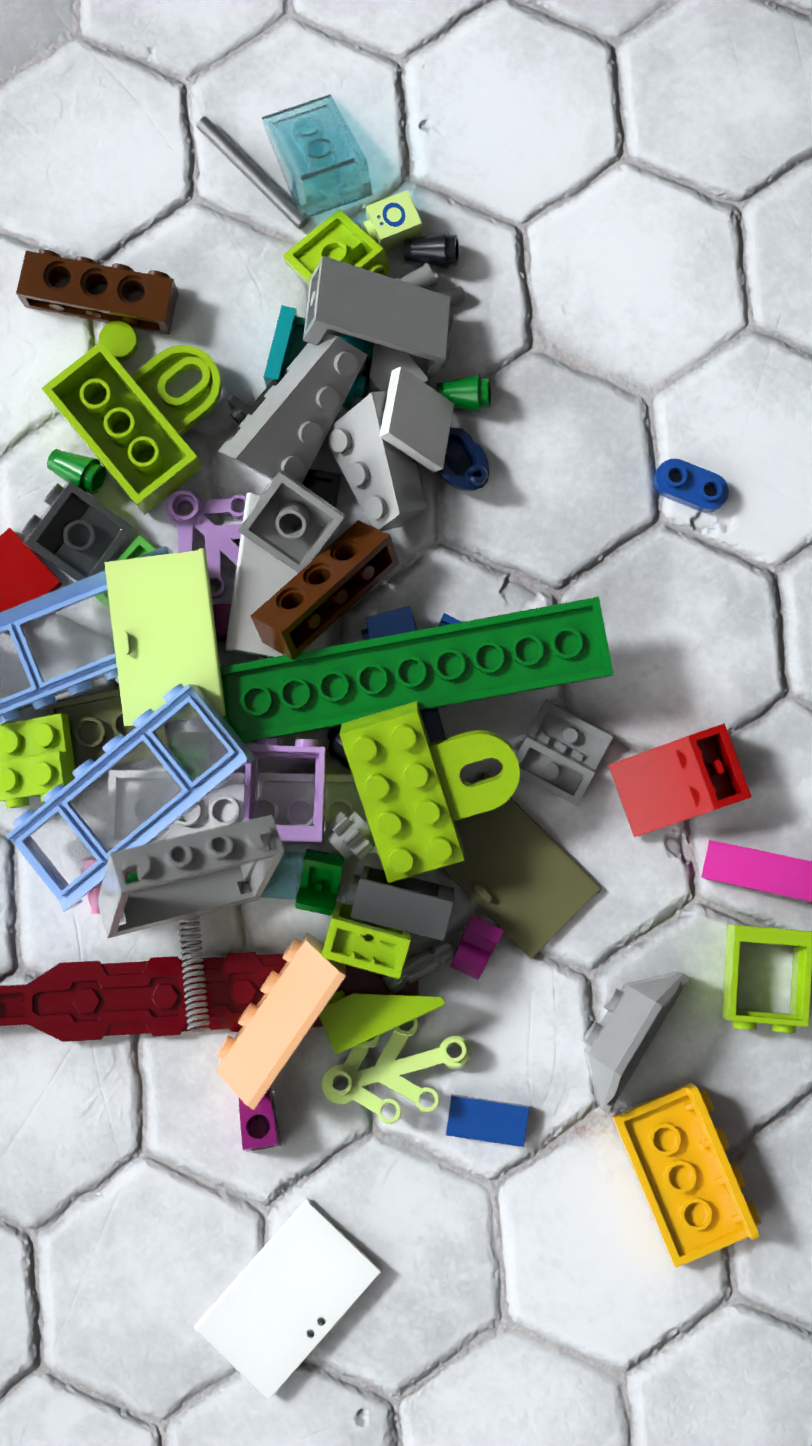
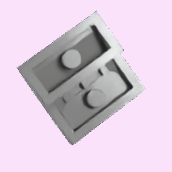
M546 699L517 753L520 776L577 806L614 734Z

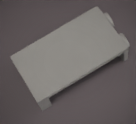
M322 256L310 277L303 341L318 345L327 329L425 358L424 374L428 379H431L440 366L445 367L450 357L451 346L447 344V336L453 323V314L449 313L450 296Z

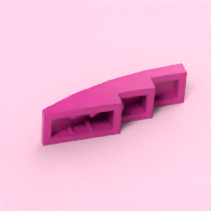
M709 840L701 878L812 903V861Z

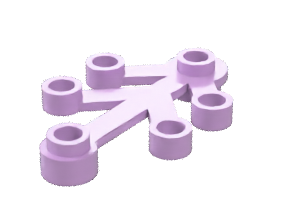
M180 489L171 494L166 504V511L170 520L178 525L177 553L193 551V527L205 536L210 582L217 580L221 583L219 591L211 592L212 599H218L226 592V584L221 577V552L237 566L239 547L233 540H240L241 533L238 532V529L242 524L215 525L205 515L230 513L233 518L241 520L244 517V511L236 513L232 510V507L238 501L245 503L246 497L237 494L227 499H202L197 492L191 489ZM184 503H190L192 511L186 515L179 512L180 506Z

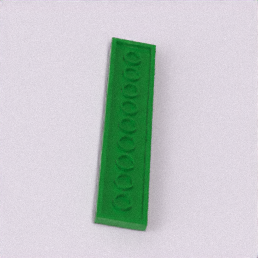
M599 597L304 651L294 660L282 655L220 667L226 715L223 717L244 744L265 738H277L341 726L342 723L415 701L418 702L420 711L614 675Z

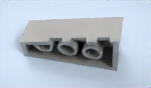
M326 333L318 345L308 343L289 365L287 374L276 386L272 385L264 395L266 399L252 415H247L239 425L240 430L230 442L226 440L218 452L270 480L282 470L302 484L368 355L340 337Z

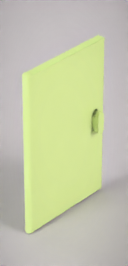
M200 548L196 551L104 562L124 726H133V721L149 709H152L154 712L166 703L163 699L164 695L180 683L184 687L187 684L198 685L220 714L225 716L226 711L206 549ZM189 703L169 721L199 718L201 716Z

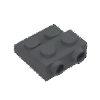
M68 481L63 487L57 483L44 500L49 505L41 518L34 514L21 532L27 536L23 541L24 545L74 580L79 581L101 572L105 567L104 562H109L133 527L74 483Z

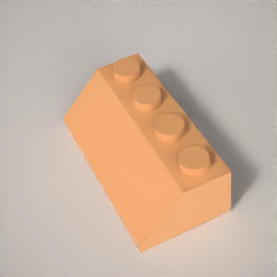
M308 932L301 941L295 938L282 957L287 961L279 974L275 971L270 973L260 989L264 993L257 1006L252 1003L248 1005L238 1021L242 1028L235 1038L228 1035L216 1053V1056L220 1058L216 1072L241 1100L253 1110L346 977V964L322 958L321 954L324 943Z

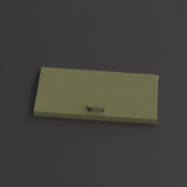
M485 773L481 780L491 778V776ZM512 797L496 809L456 820L455 822L463 844L464 861L441 867L531 959L596 893H600L602 890Z

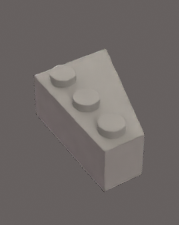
M388 390L371 392L331 426L325 438L368 522L372 527L380 531L402 527L427 508L416 461L411 462V458L379 437Z

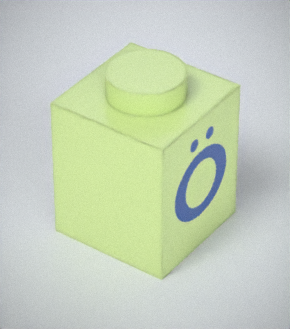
M408 190L366 206L367 221L362 222L364 232L384 249L385 253L403 246L405 239L422 237V222Z

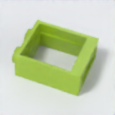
M336 901L321 957L400 979L411 941V933L378 924L370 926L366 921L350 918L353 906Z
M727 924L722 1018L733 1021V1028L757 1030V1023L772 1024V1031L783 1033H796V1026L809 1027L812 931ZM741 942L793 946L790 1013L737 1009Z

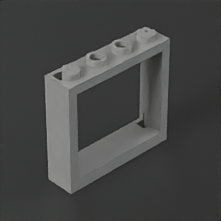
M273 815L110 852L97 900L107 938L259 900L284 854ZM137 872L139 882L126 885L127 873ZM245 882L248 884L250 892L241 894L238 884ZM123 914L126 924L119 925Z

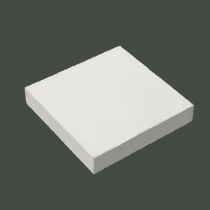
M400 366L391 372L379 437L432 472L441 470L444 466L454 403Z

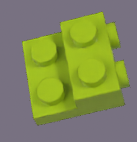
M340 209L282 255L286 264L308 286L310 284V277L322 256L387 276L388 270L391 268L384 249Z
M59 713L0 725V802H5L6 809L29 806V798L40 797L41 803H44L45 801L42 798L51 789L59 784L65 787L75 779V776L72 774L75 770L68 714Z

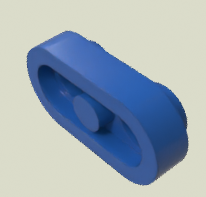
M674 458L664 461L654 475V486L661 496L700 512H714L728 498L729 488L723 477L681 459ZM673 471L679 473L681 481H671L668 474ZM710 485L714 487L716 495H706L704 486Z

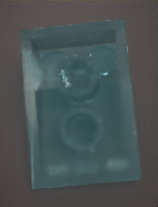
M330 94L261 117L290 194L303 219L320 215L323 212L355 203L360 199L373 195L367 158Z

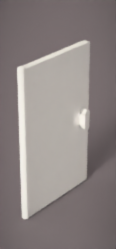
M251 492L247 493L243 522L260 495ZM341 523L315 558L339 537ZM242 534L225 650L267 658L282 656V653L262 643L251 615L295 577L298 572ZM327 630L304 651L325 648Z
M306 1199L194 1325V1329L269 1400L380 1274L381 1270L334 1226L309 1199Z

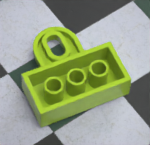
M100 341L41 389L143 515H145L203 469L198 457L181 436L216 407L221 396L222 381L213 359L201 349L193 346L178 345L167 348L130 376L104 343ZM197 369L202 372L201 381L183 396L175 398L167 394L168 386L187 370Z
M417 701L341 724L339 735L388 883L464 861L463 844L455 821L500 807L511 798L518 786L520 778L518 758L512 746L503 737L490 731L474 730L430 743ZM495 758L502 763L501 772L488 779L468 783L460 776V771L465 765L477 761Z

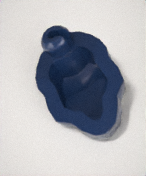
M450 427L443 469L438 470L441 479L462 491H475L484 487L488 482L490 473L486 453L465 430Z

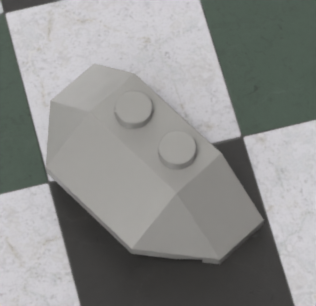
M676 971L626 983L622 986L621 990L615 988L604 1004V1008L608 1011L600 1024L595 1021L585 1035L583 1042L588 1045L584 1053L596 1103L605 1113L609 1114L674 1003L689 981L690 977L684 973Z

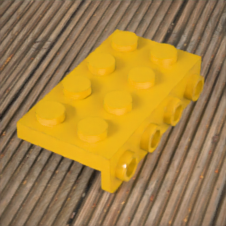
M687 1083L611 1115L675 1268L747 1237L751 1240L759 1238L760 1235L756 1226L762 1224L754 1204L751 1201L746 1203L740 1188L746 1185L736 1164L730 1165L725 1153L726 1150L730 1149L728 1140L720 1126L715 1128L709 1113L714 1112L712 1102L705 1089L699 1091L697 1086L692 1083Z

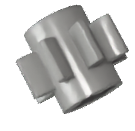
M340 812L328 823L333 832L326 839L346 860L353 853L361 860L374 848L368 841L372 836L371 829L356 812L349 818Z

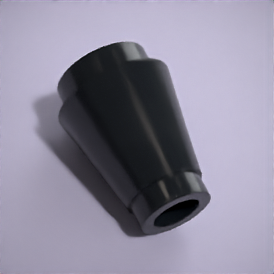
M445 231L405 239V263L419 265L428 263L430 267L446 270L449 269V266H457L459 261L458 235H449V232Z

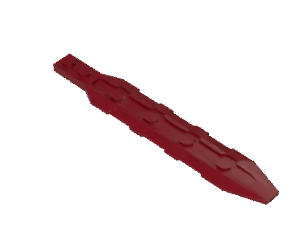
M256 952L228 953L227 957L203 958L204 961L202 963L187 964L190 966L203 964L205 966L203 969H192L188 972L201 970L206 972L204 975L188 977L206 978L205 981L188 983H205V987L190 990H207L204 994L191 995L194 997L206 995L208 997L206 1000H197L191 1003H209L207 1006L191 1008L209 1009L208 1012L193 1014H208L209 1018L194 1021H209V1025L193 1028L209 1027L211 1028L210 1030L230 1029L231 1032H239L242 1025L238 1021L250 1003L257 1006L264 996L260 989L272 971L279 974L287 961L282 958L284 953L257 955ZM178 956L153 957L149 961L102 964L99 960L59 963L28 984L0 985V1026L28 1024L62 1042L102 1040L104 1036L149 1033L153 1037L181 1035L182 1032L189 1031L187 1029L189 1024L186 1022L189 1019L186 1017L188 1012L185 1010L187 999L184 997L186 995L184 992L186 987L183 985L185 982L183 976L185 974L182 973L184 968L181 966L184 962ZM346 964V977L335 993L343 990L346 997L351 994L419 996L418 980L411 984L407 982L405 988L395 994H390L383 984V974ZM319 1016L317 1017L311 1028L323 1027V1024Z

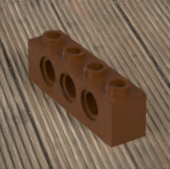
M41 249L38 253L25 251L16 294L24 307L105 323L122 321L129 324L132 328L170 335L179 292L174 279L160 271L152 270L146 274L136 272L124 264L115 263L111 267L97 264L96 261L87 257L78 256L73 260L63 258L56 252ZM64 277L70 278L66 286L62 288L55 287L59 279ZM100 284L107 285L106 290L102 294H91L95 286ZM141 291L144 293L139 301H127L129 295L133 292Z
M359 520L355 522L251 615L262 643L294 660L399 564L390 535Z

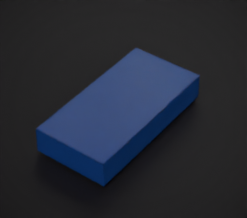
M451 1094L446 1135L524 1147L529 1106Z

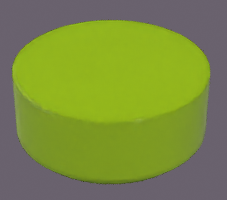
M113 321L106 324L100 331L99 342L102 341L118 361L128 360L137 351L138 338L129 324L122 321Z

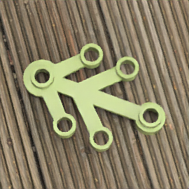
M417 1018L413 1019L414 1025L412 1029L404 1031L399 1026L395 1028L374 1067L359 1071L369 1049L379 1044L381 1034L370 1042L365 1041L354 1046L344 1064L335 1065L324 1074L322 1090L327 1099L332 1103L345 1105L355 1101L376 1113L383 1123L389 1125L398 1122L401 1117L402 1111L398 1102L394 1099L382 1100L363 1087L380 1083L414 1102L421 1112L433 1113L437 1110L440 1103L437 1092L428 1087L420 1088L401 1076L441 1064L450 1069H461L470 1060V1046L460 1036H449L442 1041L439 1048L397 1060L408 1038L413 1036L418 1030L419 1024ZM456 1044L462 1048V1053L459 1057L452 1058L447 1054V1050L451 1045ZM339 1077L348 1079V1086L343 1091H338L334 1087V1083ZM424 1094H432L435 1098L434 1104L429 1108L423 1107L420 1104V1098ZM386 1105H394L397 1109L396 1115L391 1119L384 1118L382 1115L383 1108Z

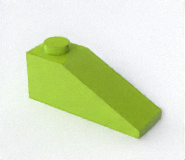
M341 990L333 994L319 1014V1018L337 1055L445 1005L442 997L351 994L346 997L344 991Z

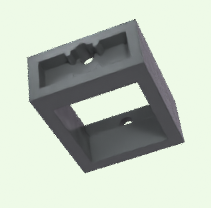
M364 866L361 876L355 874L353 876L346 904L353 906L350 918L444 941L454 903V888L412 877L388 883L384 870Z

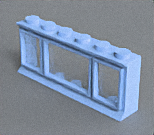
M163 546L136 558L172 554L174 552L169 547ZM105 570L0 612V725L21 718L20 711L31 706H34L35 711L44 709L57 703L55 696L68 691L71 696H75L92 689L91 682L105 677L106 681L109 682L115 680L118 676Z
M180 683L172 688L163 697L166 702L155 712L149 709L133 721L135 729L125 737L119 734L107 742L102 748L105 754L94 762L92 759H89L81 764L72 773L75 776L74 780L65 787L59 784L51 789L42 798L46 802L35 812L33 809L27 810L13 822L16 828L6 835L7 839H11L56 896L63 912L77 907L83 902L82 898L102 885L110 852L148 844L152 840L158 839L169 830V826L182 815L194 810L199 805V801L212 790L218 789L230 780L229 776L241 766L249 764L256 759L198 685L187 684L184 687Z

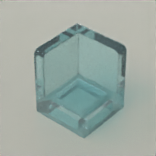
M284 852L261 895L262 898L296 900L299 891L301 853Z

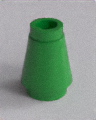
M477 374L436 384V391L454 403V408L481 412L482 408H490L491 382L489 377L481 378V375Z
M55 449L47 460V468L53 471L64 481H71L86 493L95 494L104 484L106 468L100 464L98 459Z

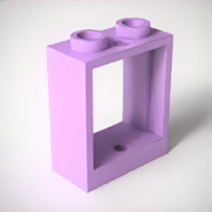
M265 738L257 740L256 745H246L256 759L249 764H245L243 821L257 818L259 758L316 760L313 826L276 825L281 842L324 843L326 747H318L319 741L312 739H296L295 746H279L280 739Z

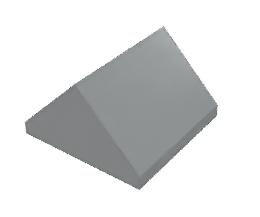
M280 470L266 486L238 529V532L299 573L315 558L345 518V514Z

